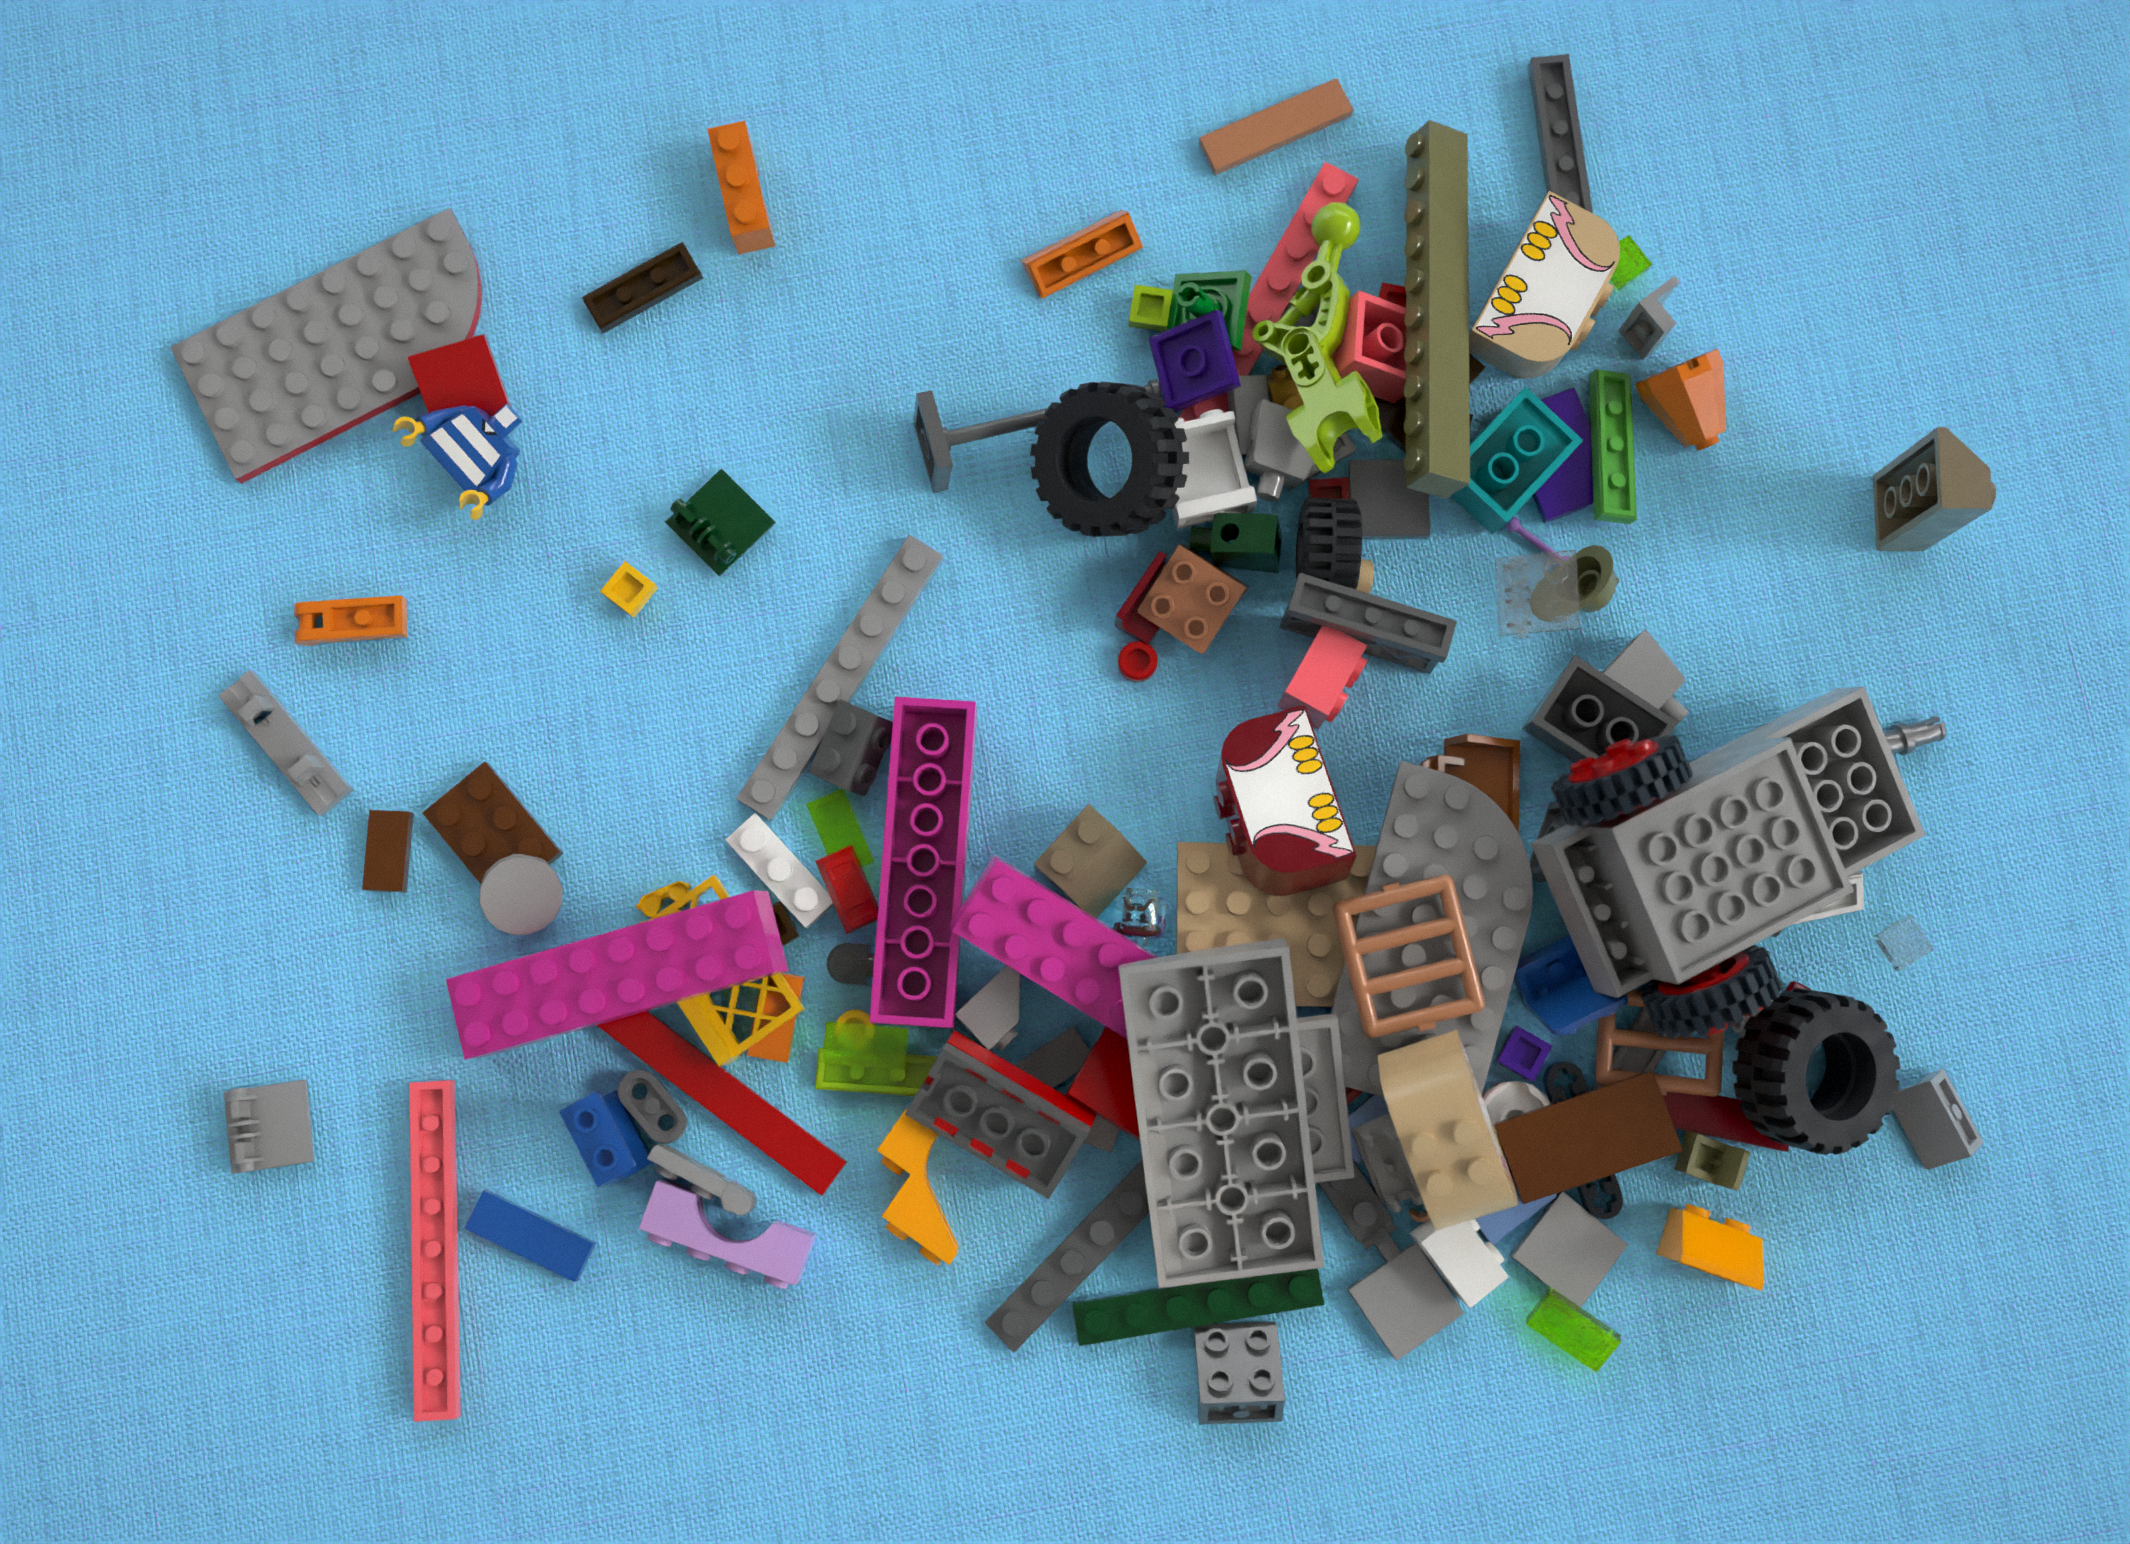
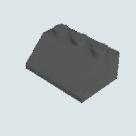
M1575 655L1543 695L1522 729L1570 761L1576 763L1589 757L1597 759L1601 757L1600 755L1607 753L1605 749L1608 746L1622 740L1629 739L1631 744L1654 737L1659 739L1662 736H1670L1678 721Z

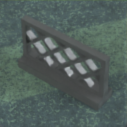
M1299 573L1279 628L1311 638L1316 637L1321 626L1344 632L1366 644L1367 647L1363 654L1431 674L1437 663H1444L1447 658L1457 621Z

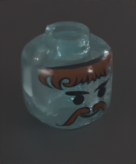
M1126 888V894L1119 895L1115 901L1113 929L1142 947H1150V939H1159L1165 933L1166 901L1158 897V890Z

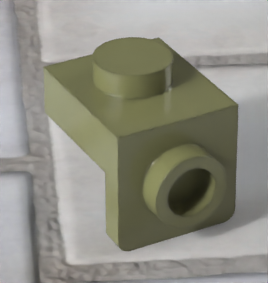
M1687 1130L1681 1145L1683 1151L1679 1152L1674 1170L1714 1185L1738 1191L1743 1180L1750 1152Z

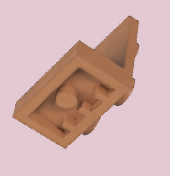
M1178 545L1138 608V613L1202 654L1205 653L1236 603L1242 600L1249 586L1200 554L1190 550L1186 545Z

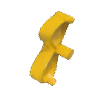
M677 881L642 896L639 903L636 904V908L641 910L645 916L652 918L660 912L665 898H670L673 901L678 900L690 891L691 884Z

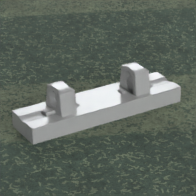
M249 670L233 685L218 695L318 815H325L354 790L255 672ZM264 712H272L260 723L256 724L254 722Z

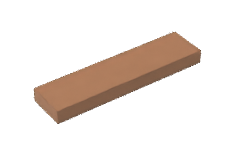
M1335 78L1199 137V145L1214 175H1218L1352 116L1354 110L1338 78Z

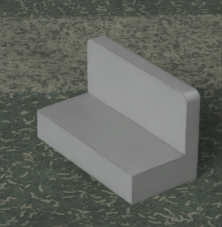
M1673 276L1641 300L1618 330L1642 360L1656 350L1677 324L1662 306L1680 283L1676 276Z
M1944 1068L1927 1074L1918 1084L1900 1089L1898 1092H1893L1891 1102L1894 1103L1893 1110L1925 1169L1929 1170L1971 1157L1984 1143Z

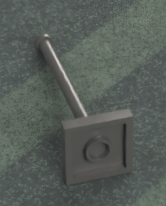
M1157 379L1148 381L1146 386H1141L1146 388L1147 393H1156L1162 398L1161 387ZM932 390L916 393L913 423L933 493L948 490L953 467L949 452L951 451V446L1037 427L1039 421L1047 420L1048 417L1044 414L1047 408L947 431L946 427H942Z

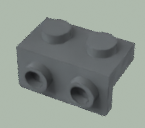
M840 699L808 772L844 790L865 796L876 778V772L885 751L891 744L893 722Z

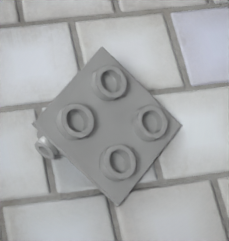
M307 1079L253 1088L231 1089L224 1092L231 1174L315 1161Z

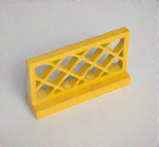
M712 875L649 920L682 911L681 909L690 903V908L697 907L700 896L711 888L720 900L728 898L730 895L718 877ZM782 973L771 976L778 987L769 985L770 976L763 978L762 984L754 982L741 984L742 986L761 989L756 1013L736 1009L740 985L732 987L729 1007L715 1005L709 996L710 993L677 1002L718 1066L730 1064L742 1056V1053L748 1050V1048L805 1010ZM768 990L782 993L791 1006L790 1009L778 1017L762 1014ZM719 1011L727 1012L726 1021ZM734 1014L755 1017L752 1035L741 1043L732 1031ZM761 1019L771 1020L770 1023L759 1030Z

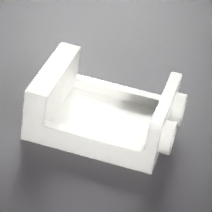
M1221 409L1210 410L1201 414L1199 419L1185 422L1183 418H1178V421L1174 423L1176 428H1184L1187 441L1182 442L1183 452H1189V464H1183L1182 474L1188 476L1184 488H1177L1175 494L1179 495L1180 499L1175 504V507L1172 508L1177 529L1211 522L1214 520L1216 513H1250L1254 511L1257 498L1254 486L1249 487L1234 429L1235 416L1233 411L1223 413Z

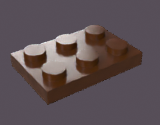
M486 761L422 812L480 884L486 871L495 862L512 854L536 856L545 860L549 865L563 854L562 850Z

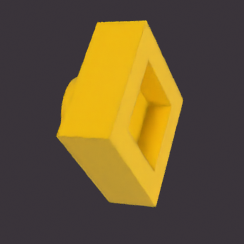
M624 561L600 592L634 618L658 587Z

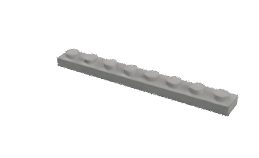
M911 535L907 537L737 796V800L770 821L774 819L816 755L839 700L841 699L848 703L851 701L943 560L942 554Z

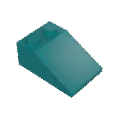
M1525 386L1470 443V484L1452 494L1451 497L1486 530L1493 534L1509 522L1583 440Z

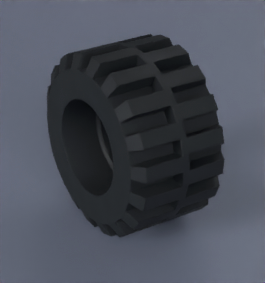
M1306 498L1300 509L1297 528L1296 581L1299 573H1303L1356 590L1362 556V517L1356 499Z

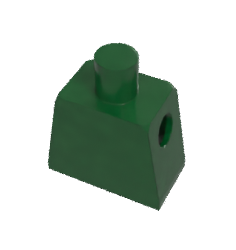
M1216 513L1214 515L1213 528L1191 527L1190 550L1210 551L1215 565L1226 568L1279 573L1282 531L1277 514Z

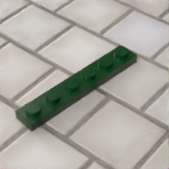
M1318 1268L1155 1288L1072 1302L1079 1346L1324 1305Z

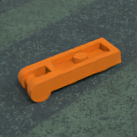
M402 595L309 601L294 604V616L299 618V630L295 631V644L313 646L320 643L408 637L407 599ZM323 616V628H315V618Z

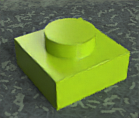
M1134 284L1128 327L1162 332L1167 331L1173 290Z

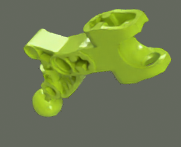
M1332 202L1320 208L1312 220V235L1320 248L1317 260L1310 263L1302 273L1301 281L1303 286L1289 301L1292 306L1277 323L1263 320L1255 326L1252 333L1254 340L1271 358L1288 366L1304 404L1288 413L1286 418L1293 435L1300 441L1315 465L1324 474L1334 468L1333 447L1337 438L1345 431L1353 428L1360 429L1362 434L1366 435L1372 444L1382 438L1379 409L1367 384L1357 371H1353L1341 379L1331 356L1341 344L1347 324L1350 298L1349 289L1337 273L1342 251L1353 246L1361 231L1360 220L1356 211L1347 204ZM1320 304L1316 321L1311 327H1294L1295 323L1302 316L1307 318Z

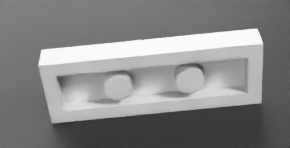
M756 813L725 839L806 929L833 906L828 891Z

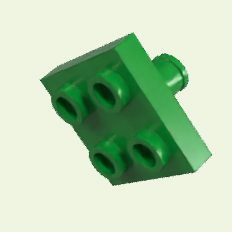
M1246 270L1175 274L1167 330L1218 310L1223 313L1232 351H1241L1252 276Z

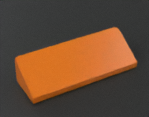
M1120 210L1021 260V263L1040 298L1043 299L1143 248V245L1129 212Z

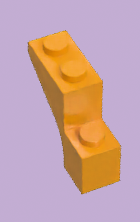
M905 1109L877 1149L878 1152L884 1155L880 1161L883 1165L900 1176L904 1170L910 1174L882 1215L884 1219L889 1221L885 1228L903 1241H906L908 1236L922 1245L919 1252L934 1264L939 1266L943 1260L950 1265L958 1253V1243L927 1176L928 1157L939 1134L905 1115L907 1111Z

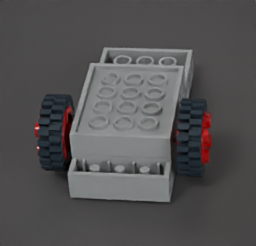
M1865 687L1836 688L1688 763L1676 736L1669 737L1667 735L1659 739L1654 737L1631 744L1629 739L1616 742L1605 749L1607 753L1600 755L1601 757L1597 759L1589 757L1570 766L1571 773L1563 774L1559 777L1560 780H1556L1553 783L1551 790L1567 825L1531 843V846L1594 992L1618 998L1649 982V987H1644L1642 990L1641 999L1655 1032L1659 1033L1661 1037L1668 1035V1038L1675 1039L1679 1035L1682 1038H1689L1696 1031L1699 1036L1720 1033L1728 1027L1727 1023L1731 1021L1735 1024L1744 1021L1743 1017L1754 1016L1763 1007L1770 1006L1773 1003L1772 1000L1780 996L1779 992L1782 991L1783 987L1768 951L1764 947L1759 948L1758 945L1754 944L1854 892L1848 876L1925 836V833Z

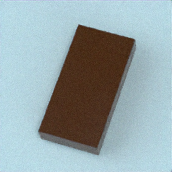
M369 810L362 890L407 893L414 813L410 811Z

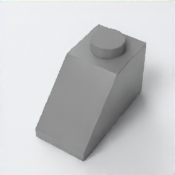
M1006 965L955 1014L989 1051L995 1046L1002 1051L1018 1035L1014 1028L1020 1023L1021 973Z

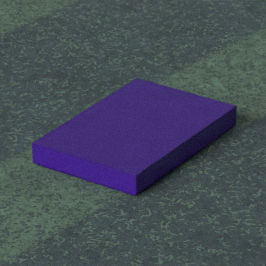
M1575 388L1541 399L1549 409L1583 440L1533 494V499L1543 523L1594 505L1591 426Z

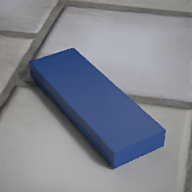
M483 1190L464 1228L573 1282L579 1280L596 1245V1242L489 1190Z

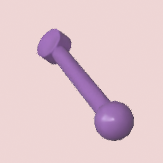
M1512 517L1505 524L1507 531L1517 532L1557 562V567L1571 558L1569 556L1562 557L1523 528L1518 518Z

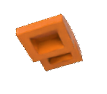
M782 973L801 1002L805 977ZM770 976L769 985L778 987ZM761 989L759 990L758 999H757V1004H756V1008H755V1013L757 1012V1007H758V1002H759V996H760V991H761ZM768 990L762 1014L778 1017L790 1009L791 1006L782 993ZM799 1014L748 1048L747 1056L787 1063L791 1055L795 1023ZM754 1017V1019H753V1024H752V1029H751V1035H752V1033H753L755 1017ZM761 1019L759 1030L770 1023L771 1020Z

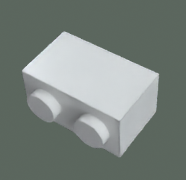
M1430 1219L1421 1223L1409 1234L1456 1297L1469 1308L1509 1277L1500 1266L1505 1261L1501 1253L1489 1240L1484 1244L1477 1235L1476 1231L1480 1229V1226L1475 1219L1437 1231Z

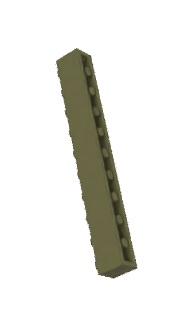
M1429 120L1415 133L1410 135L1405 145V154L1407 155V175L1405 178V187L1407 189V208L1405 211L1407 233L1404 250L1406 256V279L1404 283L1406 290V313L1404 317L1406 326V348L1404 352V359L1406 361V383L1404 387V395L1406 397V419L1404 422L1406 455L1404 458V469L1406 470V488L1446 499L1470 484L1468 134Z

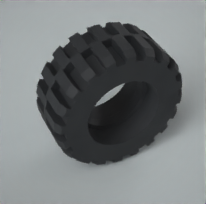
M1088 382L1080 384L1078 389H1069L1062 393L1059 398L1061 403L1052 402L1045 410L1044 414L1048 417L1047 420L1038 422L1034 432L1036 435H1039L1037 444H1031L1030 456H1035V467H1030L1032 479H1038L1040 486L1036 488V493L1040 501H1048V513L1054 519H1063L1062 524L1067 529L1081 531L1082 535L1091 537L1137 534L1148 530L1149 524H1158L1166 517V512L1163 509L1175 507V504L1180 499L1179 495L1175 494L1177 488L1185 487L1188 477L1182 474L1183 464H1189V452H1183L1182 442H1186L1187 438L1184 428H1176L1174 424L1178 421V416L1172 408H1162L1165 405L1164 399L1156 393H1147L1144 387L1125 383ZM1110 421L1114 422L1124 432L1132 453L1129 477L1123 488L1112 498L1106 497L1096 488L1088 470V451L1091 441L1098 430Z
M1795 989L1792 992H1781L1777 999H1773V1003L1770 1006L1763 1007L1756 1017L1751 1016L1743 1027L1746 1030L1744 1037L1737 1040L1735 1050H1739L1737 1061H1733L1732 1073L1737 1075V1083L1733 1084L1735 1095L1743 1101L1740 1104V1108L1746 1119L1752 1120L1753 1128L1760 1134L1768 1136L1772 1141L1822 1155L1846 1153L1852 1149L1851 1147L1857 1148L1869 1140L1867 1135L1869 1133L1875 1134L1884 1123L1881 1119L1884 1115H1889L1894 1103L1891 1102L1893 1092H1898L1899 1080H1896V1070L1900 1069L1899 1057L1894 1055L1893 1051L1897 1047L1894 1037L1890 1032H1885L1888 1026L1882 1017L1876 1014L1871 1006L1863 1001L1855 1000L1854 997L1810 989ZM1822 1042L1826 1058L1825 1073L1819 1089L1809 1100L1806 1090V1070L1812 1053Z

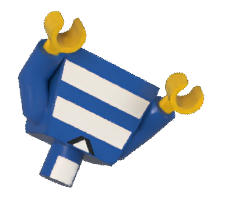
M505 404L492 417L480 408L462 405L439 409L419 416L415 420L410 417H400L395 421L392 432H396L399 429H407L411 433V435L401 438L400 444L402 446L409 447L413 445L418 434L424 436L420 442L464 490L459 498V509H463L467 504L476 505L470 512L471 519H480L483 515L484 505H491L512 488L518 465L516 458L520 450L508 435L523 420L509 405Z

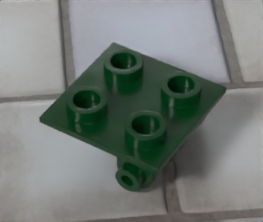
M722 468L686 502L681 498L676 500L670 507L674 514L665 521L719 577L776 523Z

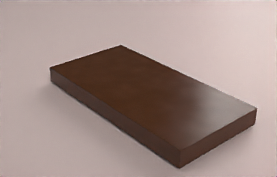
M1651 1070L1493 1124L1523 1204L1683 1151L1657 1080Z

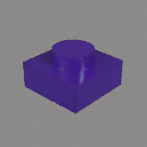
M1515 1025L1512 1027L1494 1061L1529 1082H1534L1553 1046Z

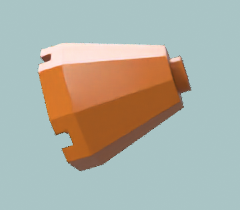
M1718 348L1661 372V374H1655L1635 384L1640 398L1684 447L1695 445L1696 450L1699 451L1720 442L1717 435L1726 431L1724 364Z

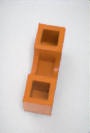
M745 120L708 128L707 131L729 229L738 255L775 247L769 214L758 177L760 175L753 144Z

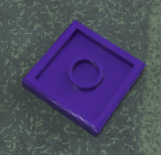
M1214 310L1149 338L1166 408H1172L1174 412H1178L1241 387L1221 311Z

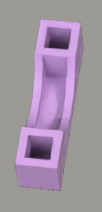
M666 1179L656 1181L638 1228L648 1232L647 1239L654 1243L671 1247L672 1241L688 1247L686 1253L690 1256L706 1261L710 1260L711 1255L726 1260L725 1268L748 1275L751 1269L764 1274V1282L783 1289H787L788 1284L796 1285L801 1281L817 1236L816 1233L778 1220L757 1238L750 1240L728 1238L715 1230L708 1221L703 1208L702 1196L696 1194L688 1187Z

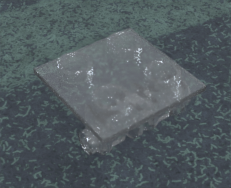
M1576 550L1495 558L1499 636L1513 635L1514 639L1529 638V633L1581 629Z

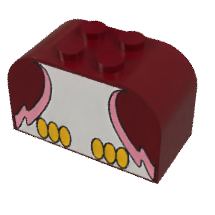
M1303 705L1257 717L1237 725L1227 735L1222 746L1216 775V791L1218 795L1214 796L1213 800L1218 818L1220 820L1225 818L1229 828V833H1225L1229 853L1232 857L1238 856L1241 869L1247 880L1260 891L1275 896H1288L1346 880L1357 855L1306 706Z

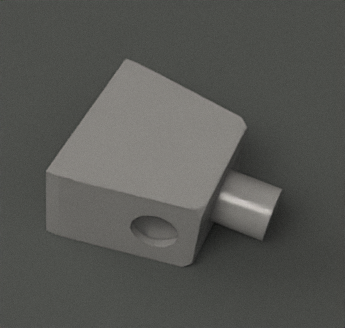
M1262 399L1253 408L1251 414L1244 468L1247 472L1261 476L1256 495L1267 501L1278 502L1283 485L1296 488L1306 479L1314 462L1290 429L1286 415L1293 410Z
M1646 630L1633 638L1602 672L1678 721V723L1689 712L1672 696L1685 682L1684 676Z

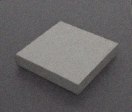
M1562 1191L1556 1194L1557 1197L1546 1207L1510 1256L1572 1307L1579 1310L1628 1244Z
M1415 1242L1401 1250L1402 1254L1389 1263L1387 1261L1347 1288L1396 1361L1464 1314Z

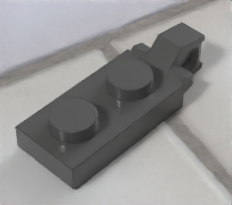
M1354 1161L1355 1178L1317 1182L1355 1240L1360 1242L1365 1250L1374 1245L1384 1261L1388 1263L1402 1254L1389 1235L1397 1229L1391 1221L1393 1220Z

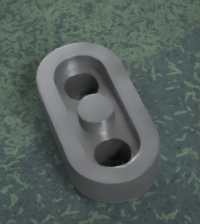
M635 1070L622 1078L618 1087L619 1099L653 1140L662 1144L673 1143L680 1139L687 1128L686 1114L656 1077L650 1072ZM638 1085H645L648 1088L647 1096L640 1100L635 1099L633 1096L634 1088ZM667 1115L673 1117V1127L668 1131L661 1130L659 1127L660 1119Z

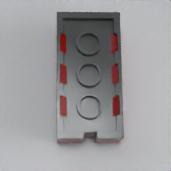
M955 1030L944 1045L928 1076L905 1115L1047 1199L1054 1192L1087 1138L1097 1115Z

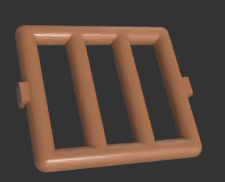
M1441 875L1401 886L1399 882L1382 885L1381 891L1337 901L1333 905L1332 911L1365 1036L1376 1038L1416 1027L1418 1031L1436 1028V1022L1480 1012L1484 1009L1485 1001L1455 884L1451 876ZM1437 893L1440 894L1445 913L1444 918L1357 939L1351 915ZM1450 933L1455 958L1367 979L1361 955ZM1456 974L1461 975L1466 998L1377 1019L1372 995Z
M1632 990L1626 993L1628 1006L1645 1007L1641 999L1642 990ZM1615 1013L1598 1018L1595 1080L1601 1085H1609L1643 1073L1612 1069L1614 1045L1705 1054V1079L1662 1074L1654 1075L1662 1096H1666L1667 1092L1710 1097L1718 1096L1722 1086L1724 1031L1709 1035L1707 1038L1692 1036L1682 1038L1679 1035L1674 1039L1668 1038V1035L1661 1037L1659 1033L1616 1029Z

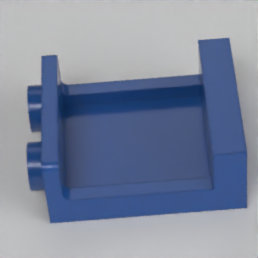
M618 1090L604 1097L600 1093L594 1092L559 1111L597 1187L619 1183L654 1164V1162L647 1159L650 1150L630 1112L621 1103Z

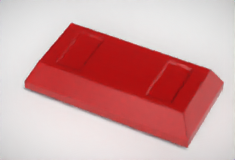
M852 844L815 861L846 934L877 921L878 904Z

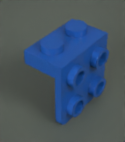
M1570 935L1518 961L1514 981L1522 1004L1555 1036L1575 1033L1582 1026L1598 1018L1614 1014L1619 1008L1628 1003L1626 994L1617 998L1594 992Z

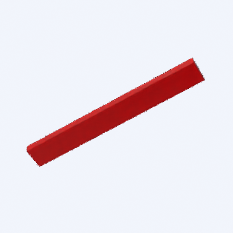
M649 1011L597 1025L821 1196L824 1195L848 1162L722 1066H718L713 1059Z

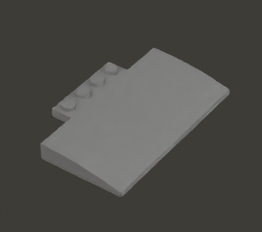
M1285 938L1204 949L1118 965L1159 1288L1324 1268L1315 1183L1355 1178L1338 1018L1336 1014L1297 1018L1289 946Z

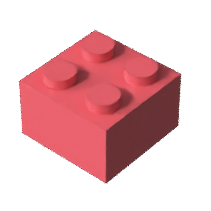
M1359 290L1349 298V311L1341 344L1331 355L1341 379L1353 371H1357L1373 396L1391 403H1396L1405 396V307Z
M1321 626L1277 707L1287 710L1305 705L1311 724L1317 729L1320 728L1325 720L1332 723L1348 697V694L1342 692L1344 686L1351 689L1368 661L1361 657L1367 645L1344 632Z

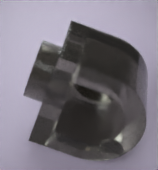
M857 943L837 945L827 957L828 973L835 981L844 985L869 987V978H873L875 953H871L872 946Z

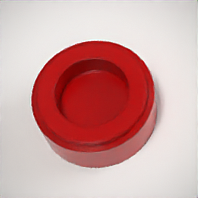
M1134 641L1128 643L1119 653V671L1125 679L1131 682L1139 683L1150 679L1157 668V654L1145 642Z

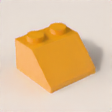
M1687 1203L1684 1210L1670 1207L1656 1255L1733 1283L1762 1291L1764 1285L1762 1238L1749 1234L1751 1226L1730 1218H1725L1724 1224L1709 1219L1710 1211Z

